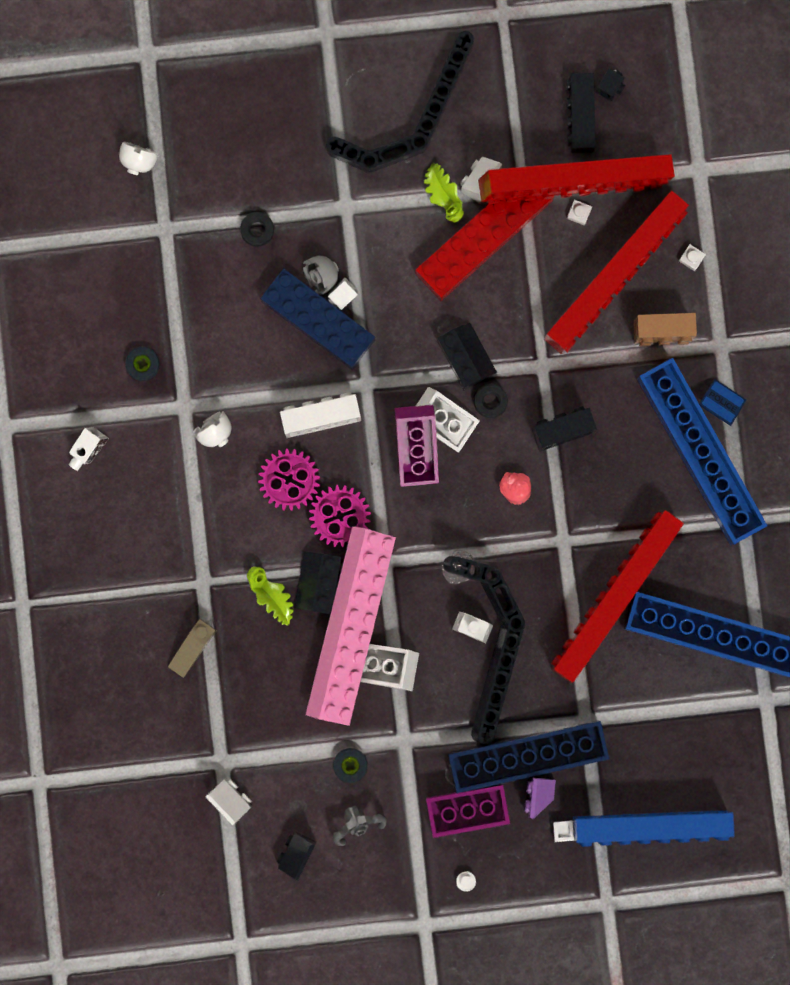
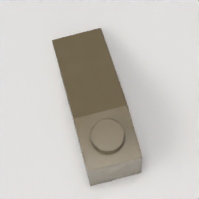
M199 619L168 667L184 678L217 630L202 619Z

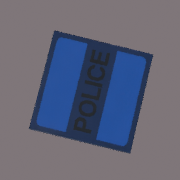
M714 379L699 405L731 426L746 399Z

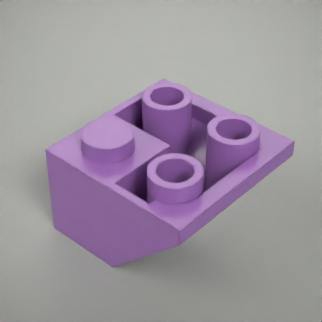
M531 777V781H527L526 792L529 793V800H525L524 812L528 813L529 818H535L554 800L555 779Z

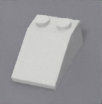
M428 387L416 406H434L437 439L459 453L479 423V420L438 391Z
M369 644L360 682L412 691L419 653L406 649Z

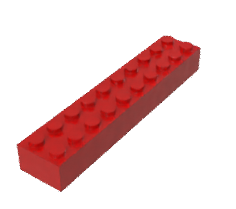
M672 154L493 169L487 170L478 179L481 202L496 204L500 200H506L507 203H511L523 198L525 201L535 200L536 197L552 199L557 195H561V198L573 196L572 194L587 196L591 194L590 192H597L598 195L613 190H615V193H622L627 191V189L642 191L647 187H651V190L661 189L663 185L668 184L675 177Z
M671 190L551 328L544 340L560 354L564 351L568 353L576 343L574 339L576 337L581 338L589 328L587 324L589 322L593 324L601 314L600 309L603 308L605 310L614 299L612 297L613 294L617 296L626 285V279L630 281L636 275V272L639 270L637 267L640 266L642 268L651 256L649 253L651 251L655 253L663 242L662 238L667 239L676 227L674 224L679 225L688 214L686 209L689 204Z
M664 510L653 516L650 521L651 527L644 529L639 536L641 539L640 543L632 546L628 552L630 555L628 560H623L618 566L617 570H619L617 576L614 575L609 579L606 584L608 586L607 590L601 591L595 600L597 602L596 606L590 607L584 615L587 619L584 623L577 625L573 631L575 633L573 639H568L562 647L564 649L561 655L557 654L553 659L551 670L568 682L574 683L684 525L682 521L668 511Z

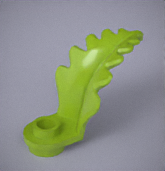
M433 163L427 170L428 173L425 174V177L428 179H425L424 183L430 184L425 188V191L433 194L429 198L430 202L444 207L446 219L455 223L464 215L462 201L457 194V185L454 182L449 183V174L444 175V169L438 163Z
M252 567L247 573V579L249 580L251 590L256 593L257 603L259 605L266 604V611L268 613L273 611V617L275 619L278 617V622H281L282 625H289L292 619L290 614L294 610L289 609L293 606V603L286 601L291 595L289 593H282L285 589L283 584L269 582L263 568Z

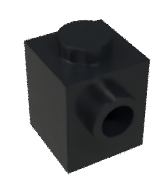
M608 69L597 87L596 93L612 102L616 94L620 95L625 87V84H623L625 77L616 69Z

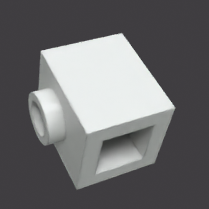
M345 277L329 292L328 297L330 299L328 301L336 308L339 307L342 310L358 295V290Z

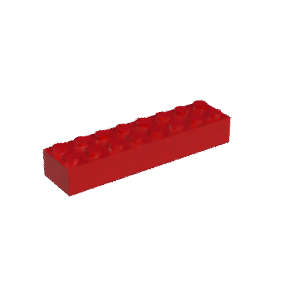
M536 197L532 201H525L523 198L511 203H507L506 200H500L499 203L488 204L415 270V274L441 302L553 202L554 198L543 199V197Z

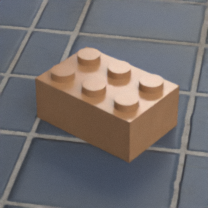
M696 313L637 315L633 321L634 344H639L641 347L651 346V343H658L659 346H668L671 342H677L678 345H688L697 336Z

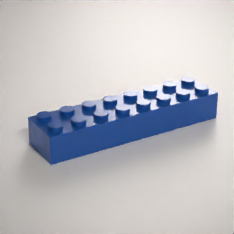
M728 810L573 816L574 841L580 846H592V842H598L601 846L612 845V842L615 841L620 845H629L631 841H637L639 844H650L651 840H656L659 843H670V839H675L678 842H690V838L704 842L710 841L709 838L713 837L717 841H727L729 837H734L733 813Z

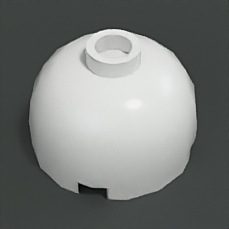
M122 142L119 152L122 165L128 168L127 172L138 175L139 172L150 171L154 167L158 153L127 142Z
M222 411V413L217 412L204 420V425L201 429L198 426L193 431V435L202 445L206 447H215L217 445L222 447L229 441L227 438L231 434L232 426L228 416Z

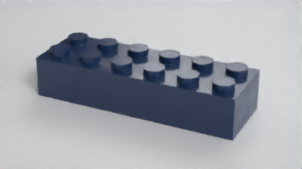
M284 268L260 298L263 304L351 370L355 368L375 341L374 335Z

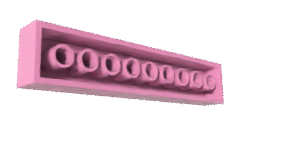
M352 526L306 711L307 716L350 725L396 537Z

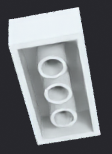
M351 392L341 394L340 398L337 399L332 397L323 398L320 403L314 404L313 401L302 403V407L295 408L294 405L283 408L284 411L280 412L287 438L361 421L356 395H351Z

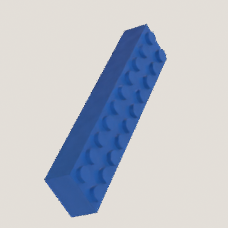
M671 358L640 375L637 381L730 546L767 527V523L674 359Z
M636 592L631 600L624 630L790 678V636L640 592Z

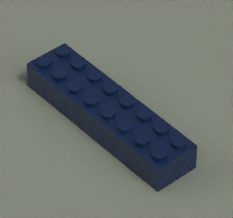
M599 720L448 754L457 793L609 760L602 724Z

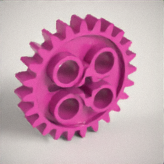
M286 449L285 454H282L279 450L278 457L271 454L273 460L266 459L265 461L268 465L261 466L265 472L258 474L263 477V480H259L258 483L264 484L260 491H266L263 497H270L269 504L274 501L276 502L275 508H278L281 504L283 511H285L287 506L293 511V507L296 505L300 510L301 503L308 506L306 500L313 501L311 494H318L314 487H320V484L315 482L321 479L320 476H315L319 469L312 468L316 463H309L310 456H307L305 459L303 458L304 452L297 455L296 449H294L292 454H290L289 450ZM284 462L290 464V469L287 472L280 471V465ZM299 471L307 472L308 476L305 480L297 479ZM274 472H278L288 478L292 475V479L305 485V488H301L291 482L287 485L286 480L274 475ZM276 479L282 482V486L279 489L271 487L272 482ZM291 488L299 490L297 497L292 498L289 496L288 493Z
M336 485L335 491L328 487V493L323 490L321 491L322 498L319 496L315 497L318 503H311L315 510H309L311 514H314V517L309 518L310 521H314V524L310 527L317 528L314 535L320 533V541L324 538L327 539L326 545L333 541L334 547H336L338 542H340L341 547H344V543L346 541L347 543L349 542L352 527L347 524L349 517L357 519L355 527L369 529L365 526V523L371 522V520L366 519V516L370 515L371 512L365 511L369 505H363L366 498H358L360 492L355 495L353 494L354 488H351L348 492L345 485L342 490ZM342 499L350 501L351 506L349 509H343L340 506ZM326 505L333 509V513L330 516H325L322 513V508ZM353 509L356 510L355 513L344 516L341 522L339 519H336L329 523H324V520L335 517L337 511L343 514ZM335 523L339 526L337 534H332L329 531L330 524Z

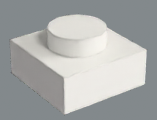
M574 200L567 219L585 226L592 206Z
M689 245L679 262L695 271L706 254Z
M572 820L553 822L555 842L574 841Z

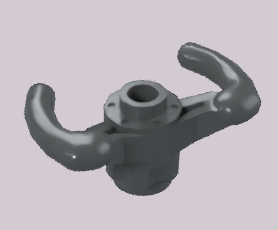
M359 806L350 807L344 812L346 824L341 830L333 834L332 840L338 846H345L346 841L342 839L348 833L355 834L356 836L362 835L366 832L368 824L379 823V829H384L387 824V818L381 814L364 816Z

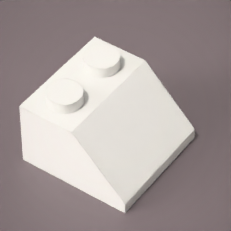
M481 157L479 161L475 160L471 167L472 173L469 177L466 175L460 184L462 186L461 192L480 204L481 197L478 179L487 170L501 169L502 164L485 157Z
M225 778L206 798L234 825L252 807L250 804L252 801L245 793L241 795L236 790L238 786L231 779L228 781Z

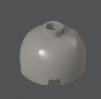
M315 256L304 261L303 264H306L303 267L305 278L310 287L315 286L317 294L322 295L335 287L339 271L335 262H332L325 256Z

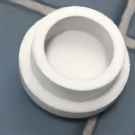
M462 872L458 875L456 883L460 890L470 891L475 887L476 879L472 873Z

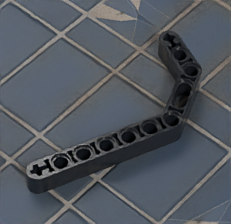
M462 31L457 36L413 135L371 151L339 137H331L326 143L328 155L362 171L372 173L424 153L430 144L474 44L473 34L469 31ZM465 39H467L468 42H466L463 50L462 41H465ZM458 55L461 56L463 60L460 62H455L453 60V57ZM448 72H452L455 75V77L453 79L446 78L445 74ZM440 89H445L447 95L440 96L437 92ZM432 106H437L440 109V111L437 113H432L430 111V108ZM424 123H430L432 125V128L430 130H425L422 128V125ZM422 140L425 144L422 147H417L414 142ZM335 144H338V148L332 150L331 146H335ZM401 146L407 149L404 154L391 159H384L382 157L383 153ZM350 151H355L357 156L349 158L347 154ZM366 159H372L375 163L372 166H367L364 162Z
M448 556L443 562L445 571L480 582L501 622L471 731L474 741L488 745L493 742L523 635L525 620L499 569L463 557ZM453 563L462 566L461 568H455V566H453ZM473 565L475 570L474 573L471 575L470 567ZM491 571L492 577L488 580L487 573ZM498 587L507 602L505 611L496 596V589ZM515 618L516 624L512 627L511 621ZM508 637H510L511 642H510V644L507 646V645H506V640H507ZM505 656V663L501 664V658ZM500 674V681L496 683V677ZM495 693V700L491 702V695ZM490 712V718L486 721V714Z

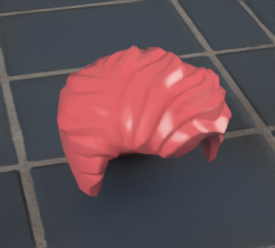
M506 472L499 485L500 492L514 505L526 502L531 495L530 478L523 473Z

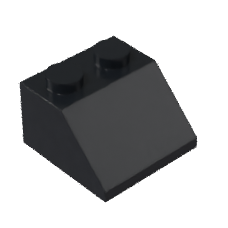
M295 832L294 836L290 834L285 844L288 846L286 853L281 852L277 863L280 864L279 870L298 881L316 845V841Z

